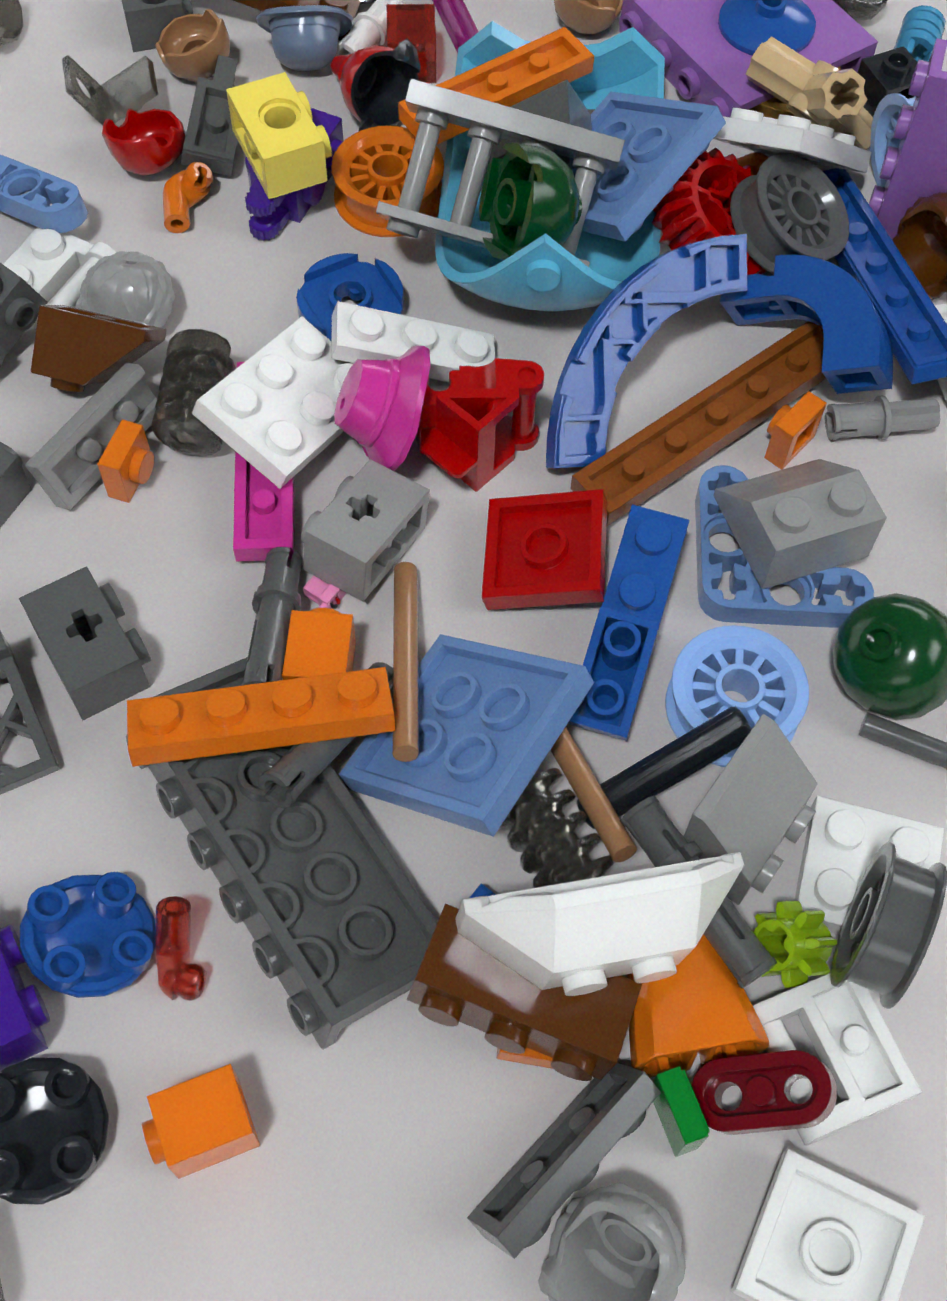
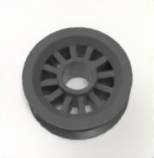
M791 153L772 155L762 163L757 175L745 178L733 191L730 212L737 235L747 234L748 254L762 268L773 275L775 256L805 255L827 260L838 255L847 244L849 219L838 190L816 165L803 157Z
M891 842L885 843L879 849L868 866L845 917L831 966L830 981L833 986L840 987L848 980L879 993L880 1003L882 1007L887 1009L894 1007L900 1001L922 964L940 917L947 886V869L944 864L935 863L927 869L897 857L895 845Z

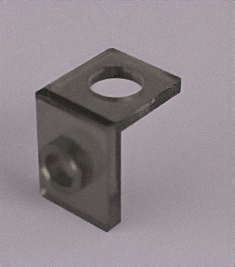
M69 55L62 58L66 92L102 125L106 119L113 120L114 123L126 117L128 109L139 111L145 103L158 95L153 62L147 56L142 57L102 85L92 78ZM77 79H79L85 86L90 95V98L83 92V90L78 84Z

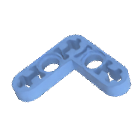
M0 155L1 212L41 229H52L58 233L72 231L82 225L87 219L88 211L76 185Z
M726 465L714 466L706 470L701 476L695 499L697 591L700 608L706 615L717 621L731 623L839 628L854 608L874 597L872 583L864 574L854 569L833 567L781 583L794 588L799 593L801 602L790 606L776 602L770 594L769 589L771 587L762 589L741 548L733 552H723L714 548L709 540L711 535L721 532L734 536L723 513H718L719 506L713 496L715 489L748 480V478L735 467ZM726 571H731L729 590L731 594L735 595L732 600L724 599L722 590L718 589L722 574ZM815 588L817 589L815 599H820L818 605L812 604ZM837 590L845 591L846 598L853 601L851 606L843 605L841 596L835 595Z

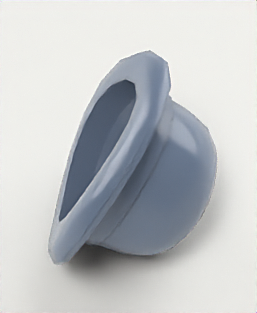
M327 5L276 7L265 9L256 16L258 25L271 33L275 57L284 66L297 71H316L329 65L336 56L338 38L345 35L353 26V17L342 8Z

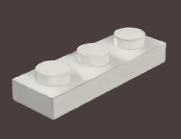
M337 301L332 314L331 359L355 363L357 359H397L412 346H425L430 350L431 367L429 378L449 382V372L459 370V366L479 367L487 365L495 359L494 334L339 301Z

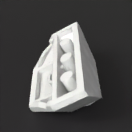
M741 852L672 865L491 896L463 899L455 918L457 930L463 937L541 990L563 986L566 996L583 995L607 987L606 978L633 973L636 983L657 981L677 973L676 965L696 947L744 867Z

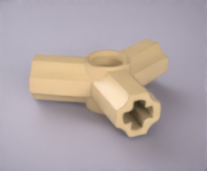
M772 36L766 42L760 44L751 57L749 68L745 73L749 81L787 104V109L794 116L811 120V124L833 128L834 132L855 136L854 146L865 150L869 148L873 117L863 107L867 101L864 94L866 80L852 68L839 70L822 60H818L815 64Z

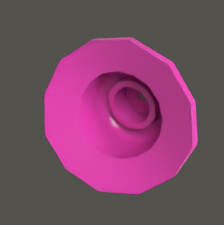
M412 346L397 359H357L349 369L337 398L334 413L335 424L362 446L369 460L371 459L392 471H395L405 461L418 432L431 367L429 348L425 346Z

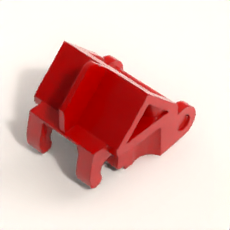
M495 358L491 363L479 367L459 366V370L449 372V388L441 391H435L429 387L428 376L418 432L416 434L420 454L427 456L451 477L461 479L475 492L480 490L514 461L515 451L529 450L537 444L539 428L534 420L537 393L544 385L545 374L543 368L533 361ZM513 410L512 416H506Z

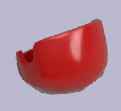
M128 109L122 125L116 126L113 120L106 119L102 129V136L114 159L124 170L142 176L161 172L171 166L182 154L186 136L183 123L171 111L152 109L141 113Z

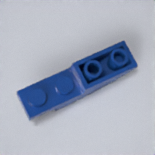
M632 504L602 606H600L583 662V666L588 670L594 684L568 722L569 725L621 740H627L689 519Z

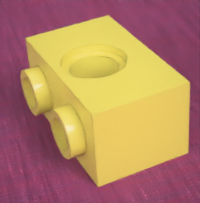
M286 72L226 89L232 130L268 199L327 182L326 158L332 156L329 137L322 125L315 126L306 94L303 91L296 92Z

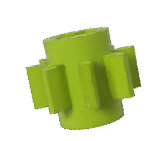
M800 901L777 902L776 913L756 914L755 919L758 926L753 933L771 957H774L778 962L773 968L763 974L762 977L781 975L784 987L790 988L808 983V976L829 974L830 969L826 961L831 955L832 947L837 945V939L832 938L829 929L823 923L825 913L822 910L803 912Z

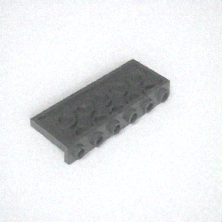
M247 657L153 697L241 686ZM126 734L127 746H128V734ZM293 745L138 766L141 769L149 767L158 782L156 784V791L163 809L172 819L179 816L189 832L187 835L188 846L198 866L202 870L211 868L221 885L219 894L229 917L237 924L243 921L255 940L252 943L253 952L260 968L270 979L277 976L289 995L287 1007L290 1016L303 1035L308 1036L312 1033L321 1049L324 1050L336 1043L341 1029L411 990L437 922L330 764L297 797L295 803L288 808L278 807L264 796L277 783L273 782L266 790H260L258 779Z

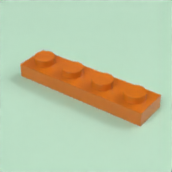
M563 27L435 86L510 107L562 81L568 80L570 83L593 72L594 55L566 27ZM405 100L398 102L399 120L416 137L420 123L415 121L416 113L410 112ZM448 123L446 130H440L437 145L468 131L469 128Z
M386 667L127 700L128 752L132 767L395 731V717Z

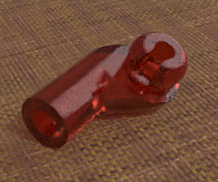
M167 897L156 905L155 943L158 987L171 1000H176L178 997L186 1001L196 1000L201 996L205 988L207 972L201 964L190 963L191 904L182 897Z

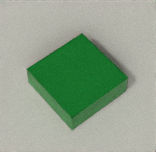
M679 1066L657 1074L653 1083L661 1091V1094L653 1103L674 1156L678 1157L698 1149L708 1138L710 1130L685 1070H681Z

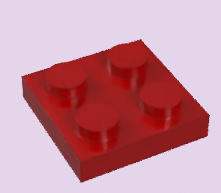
M604 489L489 499L481 597L487 610L604 601L607 499Z

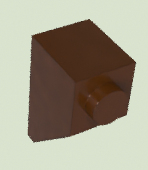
M39 305L30 373L50 377V386L53 388L71 392H84L85 385L108 381L110 376L117 372L126 362H135L165 341L167 329L66 305Z

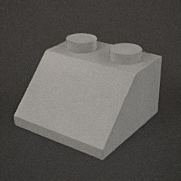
M822 459L715 489L713 495L762 589L868 557L887 519L860 470Z
M762 714L695 809L683 836L688 843L696 842L702 850L703 854L699 858L700 860L741 852L744 867L727 893V897L737 905H740L751 887L763 894L784 861L774 855V852L784 837L796 844L816 813L814 809L806 804L818 783L777 723L765 714Z

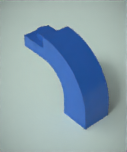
M777 255L775 256L774 276L750 274L747 275V291L720 294L721 305L737 326L799 319L813 322L822 327L824 333L822 373L836 394L892 389L893 352L887 329L867 292L851 274L829 261L811 256Z

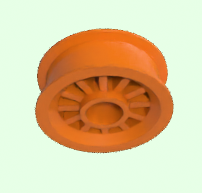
M376 126L361 130L344 140L334 153L331 169L336 184L334 189L335 207L341 218L360 232L378 237L405 236L387 230L388 220L382 219L376 213L379 201L395 206L399 204L416 139L408 128ZM437 146L419 213L437 217L439 213L441 180L444 172V160Z

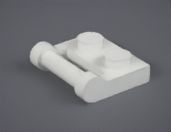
M37 227L3 265L20 276L48 302L46 305H66L76 308V302L80 297L81 284L86 278L87 271L97 261L105 256L115 254L116 251L103 242H96L93 245L69 233H58L52 229ZM80 266H82L79 269V271L71 278V280L63 287V289L55 296V298L49 303V300L57 293V291L72 276V274ZM37 320L32 326L34 329L37 328Z
M831 973L753 1005L769 1040V1047L765 1049L767 1053L796 1050L782 1021L798 1014L821 1062L830 1069L836 1081L837 1093L842 1102L835 1105L831 1114L820 1124L809 1128L797 1129L805 1146L909 1101L922 1093L868 989L848 980L840 987H835L830 981ZM799 1079L791 1086L790 1095L794 1103L802 1104L810 1099L813 1088L809 1079Z

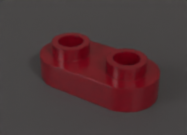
M800 1050L715 1059L700 1068L691 1084L708 1127L728 1135L813 1127L823 1122L831 1114L837 1100L836 1081L830 1069L815 1056ZM799 1079H809L813 1088L810 1099L802 1104L794 1103L790 1095L791 1086ZM738 1086L742 1092L741 1104L735 1110L726 1111L722 1105V1095L727 1088Z

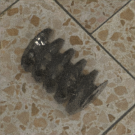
M187 329L177 332L168 343L167 357L165 358L163 375L159 386L160 392L157 396L156 411H154L151 426L155 436L164 445L176 452L189 456L203 457L213 455L220 451L223 442L219 436L192 414L196 401L236 369L233 359L229 357L231 346L228 340L217 333L203 329Z
M558 768L547 769L534 775L500 826L502 830L509 831L507 843L510 848L515 852H523L520 857L522 869L528 874H536L533 879V888L602 877L615 863L610 855L596 859L590 857L589 854L600 844L601 838L597 833L578 837L576 832L587 822L589 817L584 811L565 815L563 812L574 801L576 796L570 789L554 794L551 792V789L563 776Z

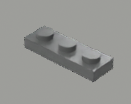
M617 1062L601 1080L594 1078L467 1217L468 1220L485 1239L515 1259L524 1248L535 1244L542 1238L549 1228L551 1217L571 1194L581 1190L593 1180L598 1172L599 1163L621 1138L633 1133L642 1124L646 1116V1109L661 1094V1091L644 1071Z

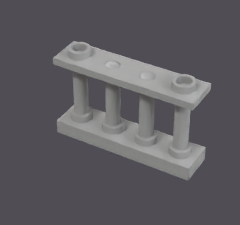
M411 79L405 102L409 111L416 113L415 121L420 124L398 206L381 201L378 202L376 213L382 219L388 220L386 229L412 238H418L419 230H424L486 248L483 237L493 239V234L471 228L492 147L493 145H499L500 138H504L525 145L538 146L574 159L572 166L577 169L574 178L582 200V213L578 223L574 226L572 233L562 247L575 256L597 176L604 175L605 168L616 171L625 140ZM448 123L469 128L467 136L472 138L450 221L419 213L440 130H446ZM579 259L582 263L589 267V261Z

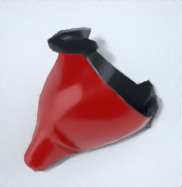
M408 38L400 42L396 48L372 45L349 55L335 56L330 65L332 72L339 79V86L346 107L360 122L358 131L376 126H396L401 122L398 114V102L406 99L410 80L415 79L419 81L417 73H420L417 49Z

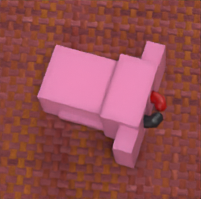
M314 575L303 587L304 595L319 605L318 608H337L342 598L346 595V592L332 584L325 583Z

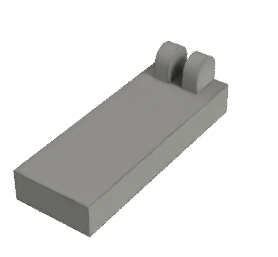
M126 362L117 372L110 376L109 380L25 464L26 468L56 507L71 510L101 478L97 463L122 419L143 425L146 431L168 408L164 400L156 398L143 379L146 373L141 365Z

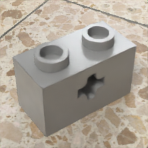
M370 459L354 477L348 476L342 481L334 499L322 512H314L305 523L301 533V542L304 543V570L364 601L425 529L430 489Z

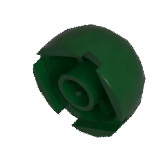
M506 143L502 148L508 152L503 159L492 158L481 188L480 221L489 222L490 233L493 234V239L483 237L485 247L494 258L505 260L545 233L563 246L572 233L574 226L578 223L582 213V200L571 168L553 151L538 146Z
M898 593L873 597L851 611L840 625L832 648L834 671L847 695L869 712L893 720L922 717L943 705L947 700V616L923 599Z

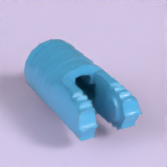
M924 5L909 10L903 18L894 49L904 46L917 62L918 60L929 61L936 39H942L946 21L943 14L934 7Z

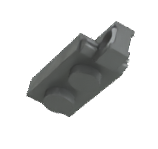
M218 55L213 80L198 77L182 151L181 165L188 166L192 162H201L206 164L214 173L227 176L232 175L238 140L232 130L226 89L235 87L237 59Z

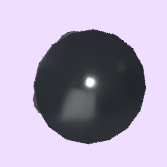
M32 1057L6 1067L0 1072V1198L12 1204H45L70 1194L93 1173L106 1147L109 1114L102 1090L80 1066L61 1058Z

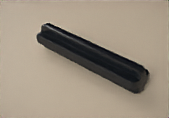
M736 706L730 707L601 783L600 786L618 817H620L646 798L656 796L739 747L752 728L740 709ZM577 799V807L583 819L592 829H595L579 799Z

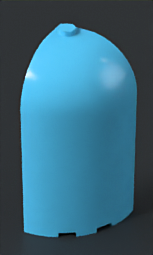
M491 21L458 48L455 76L531 41L523 40L494 21ZM634 27L601 43L584 45L594 55L593 72L570 82V85L586 109H596L610 92L664 99L665 57ZM468 131L447 140L438 218L450 221L472 141V138L467 136ZM480 191L471 228L490 233V223L480 221L479 217ZM652 210L645 218L641 228L632 234L626 242L582 231L574 256L545 233L505 260L494 258L486 248L436 234L435 255L440 271L445 277L482 298L527 310H578L600 305L622 281L641 266L657 258L660 254V229L652 224L653 219L657 215ZM579 259L589 261V267L582 263Z

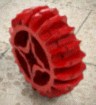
M717 148L709 152L705 151L699 155L673 185V190L666 194L653 209L657 215L653 219L652 224L662 230L663 233L659 243L668 245L673 250L697 241L719 236L737 235L731 219V197L734 189L742 180L753 176L751 174V166H740L733 153L724 157ZM747 252V275H763L767 272Z

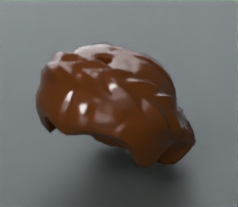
M939 192L929 197H919L914 205L906 210L905 216L900 220L897 235L892 238V241L926 293L931 297V301L947 293V192Z

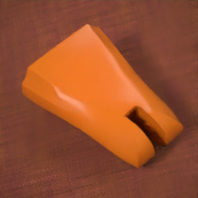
M702 935L696 947L676 965V974L661 980L641 983L642 986L629 1024L630 1056L632 1068L644 1071L649 1078L656 1077L659 1073L679 1066L681 1070H690L697 1053H699L701 1066L703 1067L715 1059L759 1054L769 1047L767 1035L744 988L741 989L739 987L738 981L705 935ZM633 973L627 974V978L634 980Z

